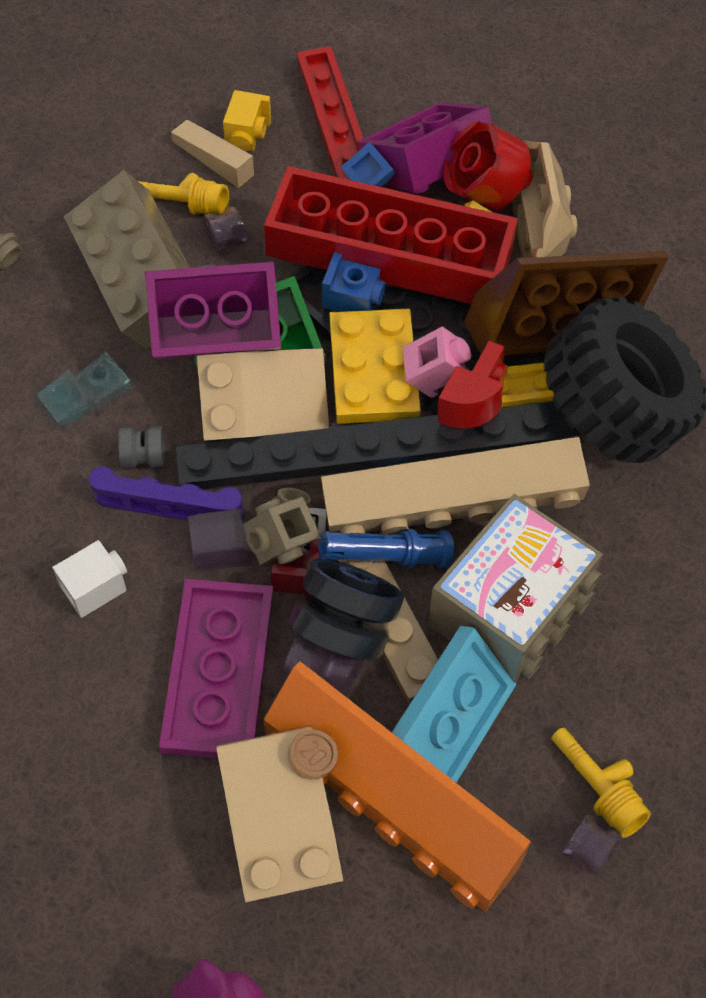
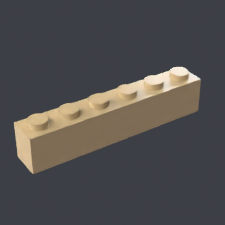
M579 437L321 477L329 532L371 533L383 531L385 535L399 534L400 531L409 529L408 527L423 524H426L427 528H441L451 524V520L467 517L472 522L485 521L495 516L494 513H497L513 494H516L536 509L538 506L554 504V507L559 509L569 508L579 504L580 500L585 498L590 487Z

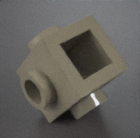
M303 496L281 504L279 498L264 503L255 508L257 516L243 524L247 534L248 545L256 554L260 565L277 559L280 566L296 560L304 555L301 550L302 547L321 537Z

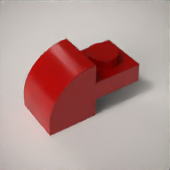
M488 341L473 371L458 366L455 367L439 396L438 423L453 428H474L489 422L499 413L502 407L503 382L508 371V365L503 364L505 346Z

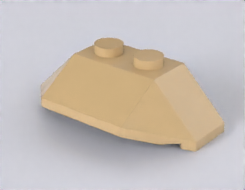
M524 141L530 150V169L533 170L534 176L530 186L525 190H521L511 201L513 216L518 218L516 232L521 258L562 256L566 252L570 238H574L577 232V219L575 215H571L569 207L571 190L569 185H565L562 169L549 143Z

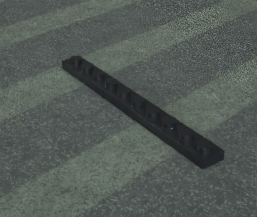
M551 401L501 407L499 413L492 420L474 428L461 429L449 427L438 423V415L182 445L176 446L179 485L192 484L205 489L387 467L579 437L580 443L586 442L581 438L582 434L576 428L572 429L565 421L567 417L561 409L558 410L555 403Z

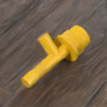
M189 173L179 186L138 181L149 190L153 198L188 203L189 212L192 215H224L228 208L229 189L227 185L203 180V178L198 177L194 173Z
M563 727L557 730L551 737V740L600 796L594 805V812L598 816L601 815L610 827H614L622 838L631 836L643 827L649 820L651 812L642 803V798L633 790L632 783L629 780H625L633 775V768L630 762L622 759L601 770L566 728Z

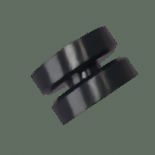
M318 558L311 560L303 580V587L309 595L296 598L288 624L305 639L330 651L364 660L380 658L389 639V630L383 623L396 620L404 601V594L393 584L366 570L329 559Z

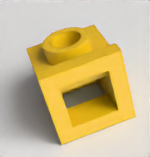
M234 90L223 120L224 140L245 152H254L257 140L264 139L267 126H270L271 123L270 96Z

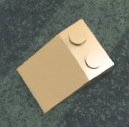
M323 348L197 355L204 441L257 437L329 428Z
M311 726L216 746L245 902L343 881L323 778H304L294 771L289 762L288 752L293 739L299 733L312 729Z

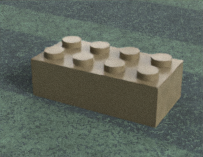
M123 170L67 213L64 218L120 331L144 348L151 347L145 271L190 268L149 190L127 171Z

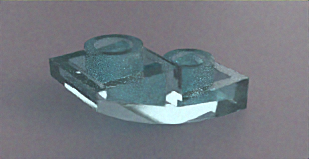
M106 351L75 376L67 370L39 392L37 397L60 426L84 417L124 393L133 386V383Z

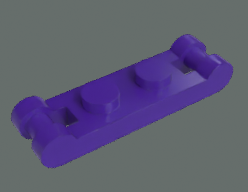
M107 467L95 468L89 475V482L94 491L96 502L103 507L223 527H236L244 520L242 496L233 487H225L216 493L204 491L192 484H181L179 486L161 484L158 480L149 477H140L137 480L117 477Z

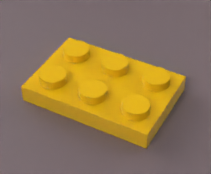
M410 309L329 312L337 424L383 422L420 417L419 391L407 383L405 378L403 347L413 342Z

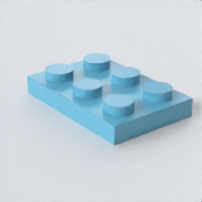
M459 627L392 731L395 736L456 783L516 686V683H514L511 676L475 628Z

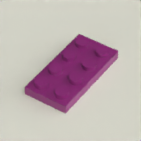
M185 579L159 743L161 754L218 759L217 745L256 738L274 595L273 586Z

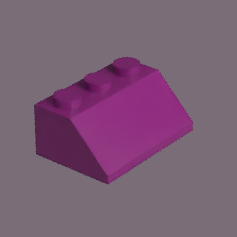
M438 102L357 141L358 148L361 150L370 142L392 167L396 175L386 182L390 188L405 190L409 194H419L428 190L429 184L437 180H444L443 169L445 160L451 163L455 153L450 147L456 136L467 125L476 121L491 123L489 108L486 106Z
M274 262L145 271L152 358L156 361L197 358V355L281 350Z

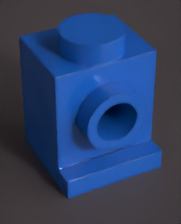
M334 252L322 282V308L338 312L371 311L373 304L380 305L385 290V282L380 281V269L343 260L342 254Z

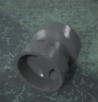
M162 425L149 426L146 430L137 431L134 427L119 428V459L122 469H135L139 464H148L151 468L165 467V437Z

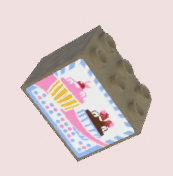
M513 494L433 587L427 625L449 641L452 640L460 626L475 628L511 676L514 683L519 681L520 676H524L529 680L543 662L544 657L541 654L547 645L551 644L555 647L568 631L570 625L567 622L573 613L576 612L581 615L594 598L595 593L592 591L602 577V573L597 570L603 553L516 494Z

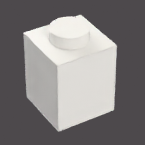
M99 540L52 567L60 588L81 618L127 591L123 575L127 573L126 566L115 550L108 553Z

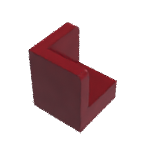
M321 538L311 542L310 553L303 552L304 555L296 560L280 566L276 559V564L272 566L271 586H273V591L309 595L303 587V580L311 560L320 558L318 542Z

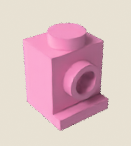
M440 327L403 347L406 382L431 398L437 396L438 389L447 384L456 366L466 369L465 362L471 359V351L465 340L455 336L444 327Z

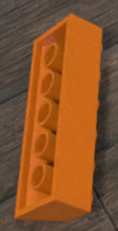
M301 661L293 667L264 718L265 735L309 726L312 729L327 733L336 743L338 759L333 770L323 777L324 785L326 783L340 794L337 797L340 804L357 817L363 813L377 824L374 827L376 833L388 844L397 847L400 843L413 853L412 861L425 874L433 878L439 874L453 886L450 889L451 893L463 905L470 909H474L477 905L486 912L519 870L531 841Z

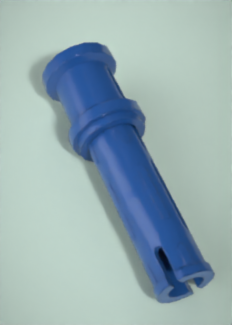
M404 529L399 534L391 535L323 531L318 542V551L321 559L398 562L404 568H413L416 564H435L439 569H447L454 555L453 538L447 530H439L436 534H417L414 529Z

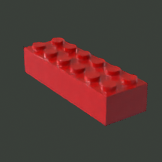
M287 166L264 224L266 256L324 270L328 269L334 252L342 254L343 260L379 268L380 281H384L385 284L472 304L475 293L508 266L513 250L518 218Z

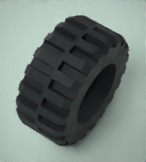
M621 297L595 300L550 340L544 361L548 390L553 391V402L557 409H561L566 415L565 421L572 429L576 428L582 434L581 438L587 444L597 446L600 453L607 457L616 456L617 461L627 463H645L656 459L699 426L706 409L705 380L701 379L699 375L701 369L697 360H693L689 354L691 350L685 342L679 340L675 335L677 332L670 325L666 326L660 320L659 315L652 310L646 311L643 305L636 301L627 302L626 298Z

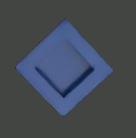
M370 142L341 166L342 170L352 181L382 187L396 175L392 167Z

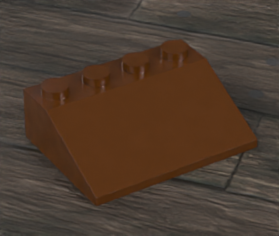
M666 251L516 258L475 293L464 322L480 355L488 341L505 346L504 355L546 352L550 340L595 300L621 297L626 298L627 302L636 301L644 307L669 256Z

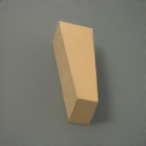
M186 120L171 132L172 141L237 188L254 176L253 155L195 123Z

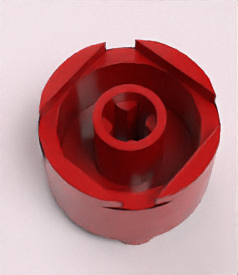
M480 121L467 125L456 136L450 149L455 151L452 161L450 163L445 160L443 169L444 182L448 190L468 201L473 200L494 213L500 212L521 190L527 189L534 176L533 170L530 169L531 157L527 144L522 139L489 122L482 123Z

